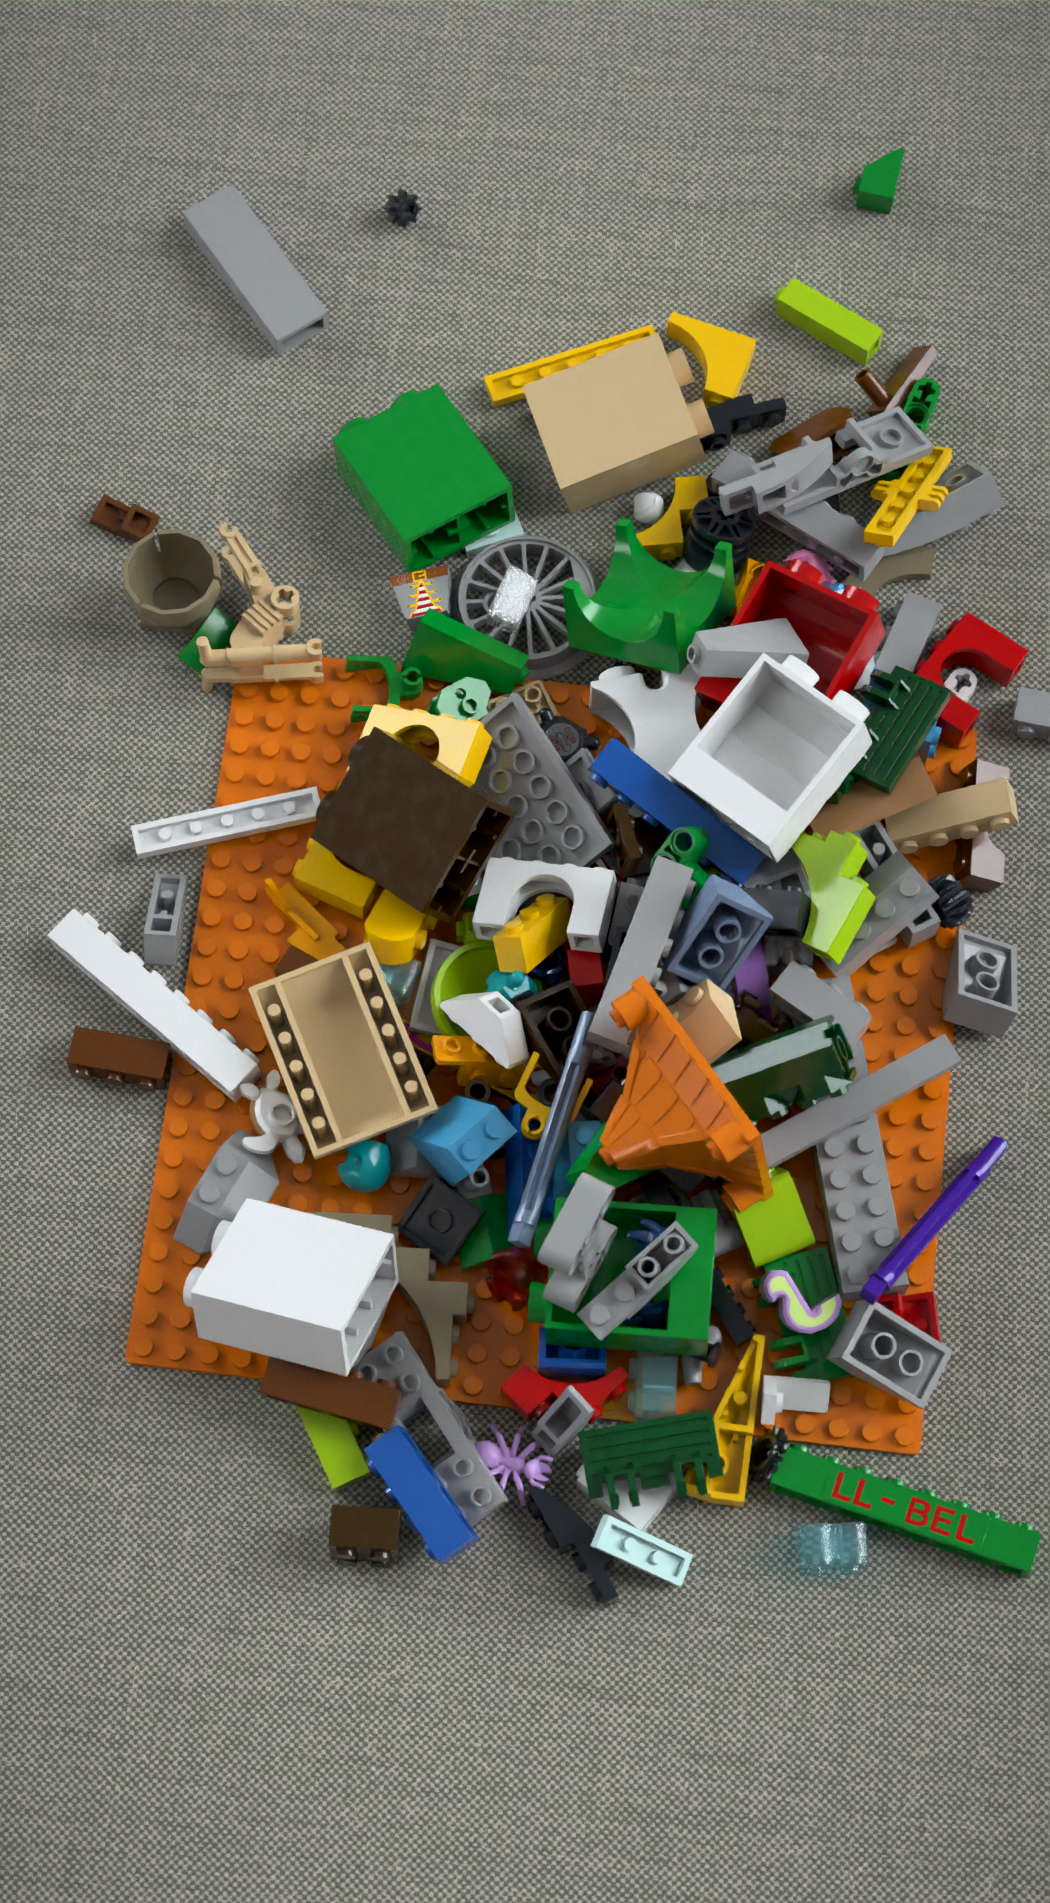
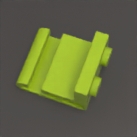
M779 1166L769 1170L774 1193L772 1197L765 1202L757 1201L741 1213H738L736 1209L731 1211L733 1220L737 1224L742 1238L747 1245L749 1252L746 1254L754 1269L816 1244L792 1177L787 1170ZM722 1188L717 1190L719 1195L723 1193Z

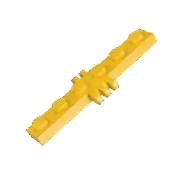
M934 446L931 455L910 463L899 480L893 479L891 482L880 480L876 483L870 494L873 499L880 500L882 505L863 531V542L875 544L878 547H893L917 510L936 512L948 495V490L943 486L935 484L952 460V448Z

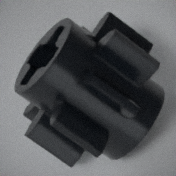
M402 189L398 190V196L387 195L389 200L383 209L389 214L388 222H397V225L402 228H406L409 221L417 222L416 216L418 211L422 210L415 202L418 198L417 195H408L407 191Z

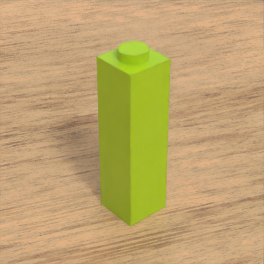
M794 277L787 286L782 285L777 291L774 301L777 302L775 315L859 364L866 366L881 346L883 329Z

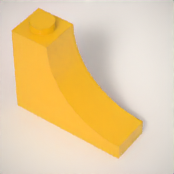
M672 312L668 320L667 337L684 345L699 361L706 381L703 394L704 405L712 408L737 397L755 354L756 339Z

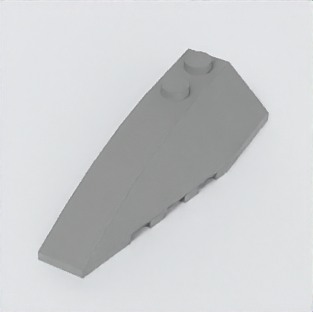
M969 460L941 475L935 485L947 488L948 495L936 512L917 510L893 547H885L884 556L925 545L953 532L964 531L970 527L971 522L995 514L997 508L1005 505L992 472ZM869 520L868 522L865 523L864 528L867 527V525L869 524V522H870L871 520Z

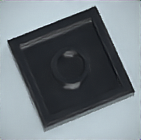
M431 1174L396 1226L399 1227L398 1232L420 1248L430 1249L431 1256L446 1267H449L486 1212L441 1179Z

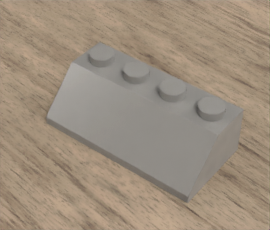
M899 850L864 879L869 884L868 889L876 899L840 964L838 965L820 957L837 977L849 976L940 898Z

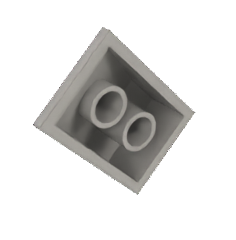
M958 928L954 938L943 992L942 1019L1002 1038L1018 1014L1017 947Z
M859 1300L855 1302L826 1359L851 1375L919 1409H924L953 1350L879 1303L875 1302L872 1305L866 1300Z

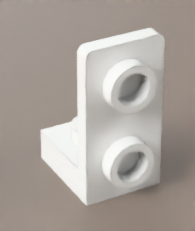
M764 1375L761 1395V1424L774 1425L775 1412L782 1413V1409L826 1413L829 1404L830 1381Z

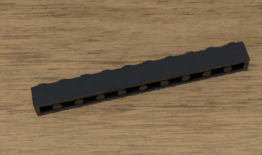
M659 1169L637 1178L652 1204L682 1206L677 1197L672 1198L669 1193L672 1188L666 1179L662 1181L659 1176L661 1173ZM718 1266L713 1270L711 1303L739 1348L752 1340L753 1332L756 1331V1328L751 1320L746 1321L743 1314L746 1311L740 1302L735 1303L732 1298L735 1293L729 1284L725 1286L722 1278L725 1276Z

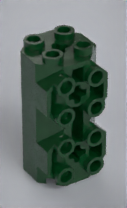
M832 1014L726 1052L710 1064L754 1126L758 1124L759 1119L769 1116L770 1120L784 1116L788 1113L787 1107L793 1103H798L800 1109H805L818 1103V1098L826 1095L835 1098L849 1091L848 1085L854 1082L857 1075L856 1067L849 1068L848 1060L854 1059L853 1052L842 1026L839 1023L832 1025L835 1019Z

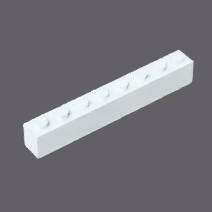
M73 908L47 935L53 947L161 1040L170 1043L171 1048L236 1103L242 1097L239 1091L240 1085L244 1083L254 1084L262 1076L258 1067L259 1059L247 1048L241 1051L234 1045L236 1040L225 1029L222 1028L218 1031L211 1025L213 1020L203 1010L194 1011L188 1005L190 1001L183 993L177 989L174 992L165 986L167 981L157 971L148 972L143 967L145 963L133 951L127 954L121 949L122 943L109 931L106 934L98 929L100 925L88 913L81 915Z

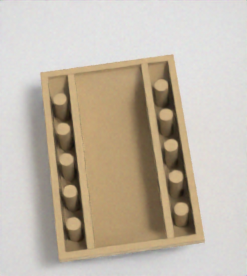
M370 941L248 988L314 1159L326 1156L439 1111Z

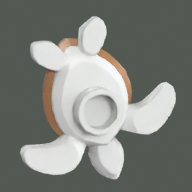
M272 1070L265 1078L266 1084H260L257 1087L252 1083L241 1084L239 1087L240 1094L251 1100V1121L260 1135L243 1138V1147L253 1153L269 1154L277 1146H281L290 1161L302 1163L305 1158V1147L298 1136L299 1134H304L289 1093L279 1088L281 1079L279 1072Z

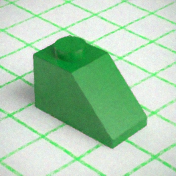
M899 148L864 166L862 178L856 177L852 193L853 195H858L856 207L890 214L905 149Z

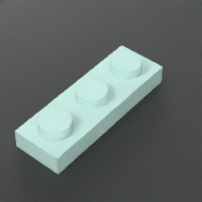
M605 1514L601 1518L591 1547L679 1587L683 1583L693 1557L692 1554Z

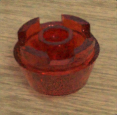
M514 1246L496 1250L484 1264L490 1274L485 1279L490 1292L499 1303L506 1300L512 1305V1311L515 1312L528 1308L531 1282L548 1283V1268L545 1264L538 1262L537 1258H534V1249L531 1247Z

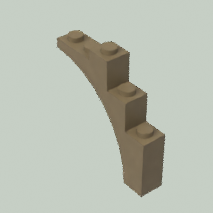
M312 1211L314 1215L394 1234L395 1246H398L399 1227L393 1226L392 1215ZM396 1247L399 1282L395 1288L404 1295L417 1312L429 1336L435 1359L437 1387L450 1388V1377L457 1378L458 1360L457 1357H451L452 1345H458L459 1325H453V1323L466 1324L467 1313H473L474 1293H468V1283L429 1281V1279L435 1280L436 1260L430 1259V1249Z

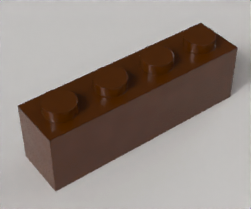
M271 1356L269 1357L259 1389V1393L263 1397L384 1432L392 1429L402 1397L401 1390L396 1389L397 1383L386 1379L377 1378L375 1383L364 1380L365 1374L355 1370H350L347 1376Z

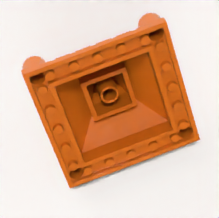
M643 975L631 982L632 988L611 1002L613 1008L609 1011L611 1018L619 1029L624 1026L629 1031L635 1028L636 1041L632 1043L631 1054L628 1058L629 1065L626 1067L627 1075L623 1094L620 1095L600 1138L602 1146L598 1150L600 1156L608 1167L614 1164L618 1170H647L671 1167L713 1178L719 1176L728 1181L721 1186L723 1193L719 1196L730 1212L736 1209L738 1213H741L757 1201L765 1202L774 1193L761 1134Z

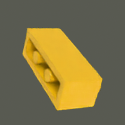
M553 894L538 896L535 902L521 910L518 916L512 921L505 923L503 928L492 936L500 972L513 973L514 971H521L522 973H529L568 939L566 932L571 916L568 897H555Z

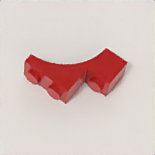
M524 1364L500 1386V1395L529 1423L534 1417L540 1419L552 1406L550 1402H555L565 1389L572 1385L594 1409L593 1415L587 1422L589 1425H592L604 1413L603 1406L610 1400L613 1402L618 1401L627 1392L628 1387L626 1385L628 1384L629 1374L621 1366H618L614 1371L597 1380L569 1384L547 1379Z

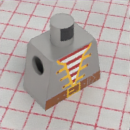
M447 565L390 577L410 631L417 630L420 620L429 608L453 619V581Z

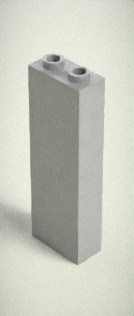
M233 184L225 189H218L212 196L201 202L191 204L187 210L183 211L185 229L278 356L329 328L327 310Z

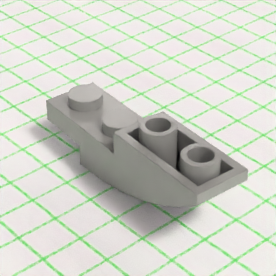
M830 437L773 457V468L760 471L749 477L718 487L720 506L724 515L728 516L753 506L758 514L778 507L802 493L816 482L833 463L832 441Z
M675 1221L625 1266L627 1269L580 1310L577 1315L594 1335L602 1341L626 1318L630 1319L653 1298L691 1258L699 1246L682 1226Z

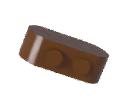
M835 407L821 411L773 440L770 444L772 456L775 457L801 446L802 438L809 436L812 441H819L830 437L833 460L857 447L856 444L843 450L834 440L836 431L845 428L847 419L853 418L850 410L845 407Z

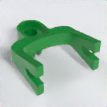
M347 655L345 673L370 669H380L384 673L389 691L387 704L391 703L399 706L400 700H414L422 693V673L417 668L410 667L405 669L404 672L397 673L394 661L388 656ZM352 705L350 723L367 721L373 706Z

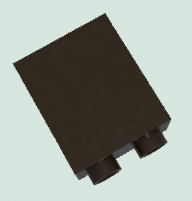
M374 726L369 735L360 738L352 747L348 756L350 769L339 788L327 794L320 802L316 811L318 824L310 838L419 912L452 923L517 812L407 740Z

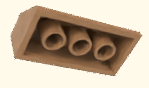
M916 753L890 795L854 779L849 794H844L838 805L825 802L809 825L812 832L819 833L826 838L831 830L843 835L845 831L854 832L938 795L919 754Z

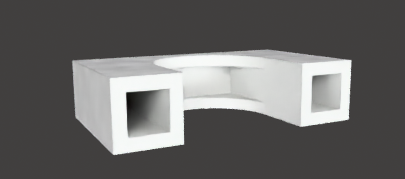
M491 857L489 859L472 920L477 939L493 941L492 936L500 931L505 923L515 918L518 908L529 897L542 892H557L567 896L574 902L566 932L571 950L603 953L618 892L614 870H608L604 867H578L569 863L563 865L550 864L540 860L521 861L510 857Z

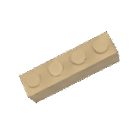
M1006 777L937 794L938 796L885 818L887 834L897 850L902 854H911L919 848L927 846H943L949 841L959 838H975L979 833L991 830L1003 831L1011 825L1019 824L1014 789Z

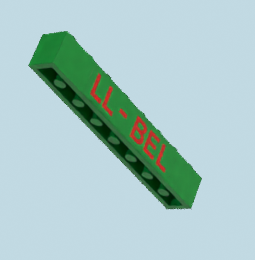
M790 1444L789 1447L787 1446V1451L781 1454L784 1460L777 1463L779 1469L776 1473H773L768 1488L770 1491L1025 1579L1031 1571L1042 1534L1035 1532V1527L1020 1521L1012 1524L1003 1521L1002 1516L998 1513L983 1510L980 1513L969 1509L970 1505L957 1499H951L950 1502L937 1498L938 1494L931 1490L918 1488V1491L907 1488L905 1487V1482L899 1479L886 1477V1480L873 1476V1472L867 1468L854 1466L852 1469L840 1465L841 1461L835 1457L822 1455L820 1458L808 1454L809 1450L797 1444Z

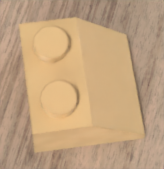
M707 978L696 986L691 987L683 997L667 1007L709 1065L742 1040L732 997Z

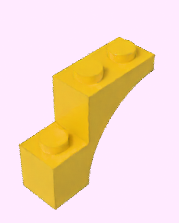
M705 475L675 478L674 497L667 512L653 526L636 534L645 550L655 559L668 561L676 557H682L684 542L681 524L690 525L694 507L700 500L708 497Z

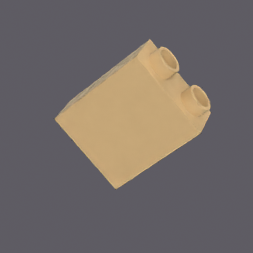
M658 332L522 386L558 485L571 514L707 460L700 438L715 433L702 398L686 404L680 388L695 382L682 348L666 354Z

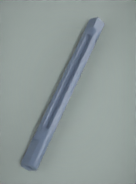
M582 1011L526 1187L507 1240L517 1247H530L579 1091L595 1047L594 1043L586 1041L588 1031L595 1016V1013L590 1011Z

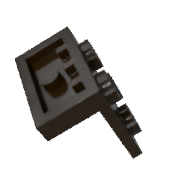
M626 803L613 804L605 826L616 841L612 851L620 879L649 876L651 860L666 841L668 832L659 825L656 829L651 827L641 817L634 818L631 814L629 815Z

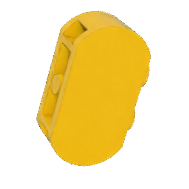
M384 889L365 921L363 943L370 941L379 963L387 965L404 964L412 960L418 949H423L427 939L428 930H434L438 918L419 912L387 889Z

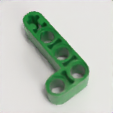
M922 378L914 384L903 409L911 420L920 422L914 424L924 435L936 411L940 394L939 384L930 378ZM923 397H926L925 404L920 403ZM909 464L897 468L896 470L899 472L894 473L890 471L867 482L876 485L880 480L889 482L893 479L899 480Z
M696 825L675 829L653 856L650 866L652 870L655 859L659 855L666 859L671 858L674 862L694 869L690 880L696 882L695 893L692 892L689 900L683 898L681 902L687 909L710 877L697 864V861L709 846V834L706 829ZM688 834L692 837L691 848L687 844Z

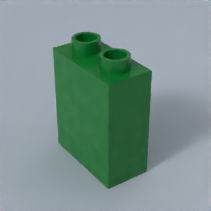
M438 384L422 392L410 390L401 394L394 400L389 409L370 419L358 417L350 420L340 429L338 435L332 438L338 474L408 573L420 571L515 521L512 485Z

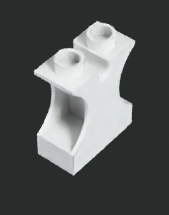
M690 663L680 675L660 670V688L652 690L645 685L643 674H636L635 669L631 666H617L605 670L599 675V680L591 682L590 714L607 721L616 728L632 752L672 782L668 775L669 770L700 733L695 713L701 701L694 690L700 677L697 676ZM632 806L631 809L627 808L629 815L631 814L634 818L641 817L643 814L635 806Z

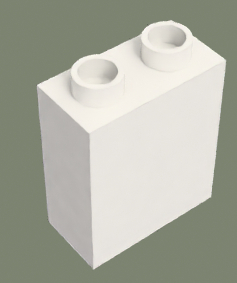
M246 1198L233 1222L223 1220L217 1226L211 1246L212 1257L205 1269L194 1267L190 1271L184 1286L183 1302L185 1306L194 1309L198 1338L347 1376L399 1282L394 1234Z

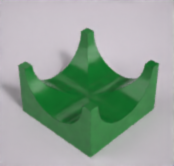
M620 518L615 524L616 536L612 561L607 575L597 592L591 598H588L582 592L580 583L569 579L562 586L569 647L680 675L689 664L687 649L692 644L695 633L697 631L718 628L736 605L732 544L720 541L716 545L710 567L698 572L678 571L665 566L652 557L638 540L632 520Z

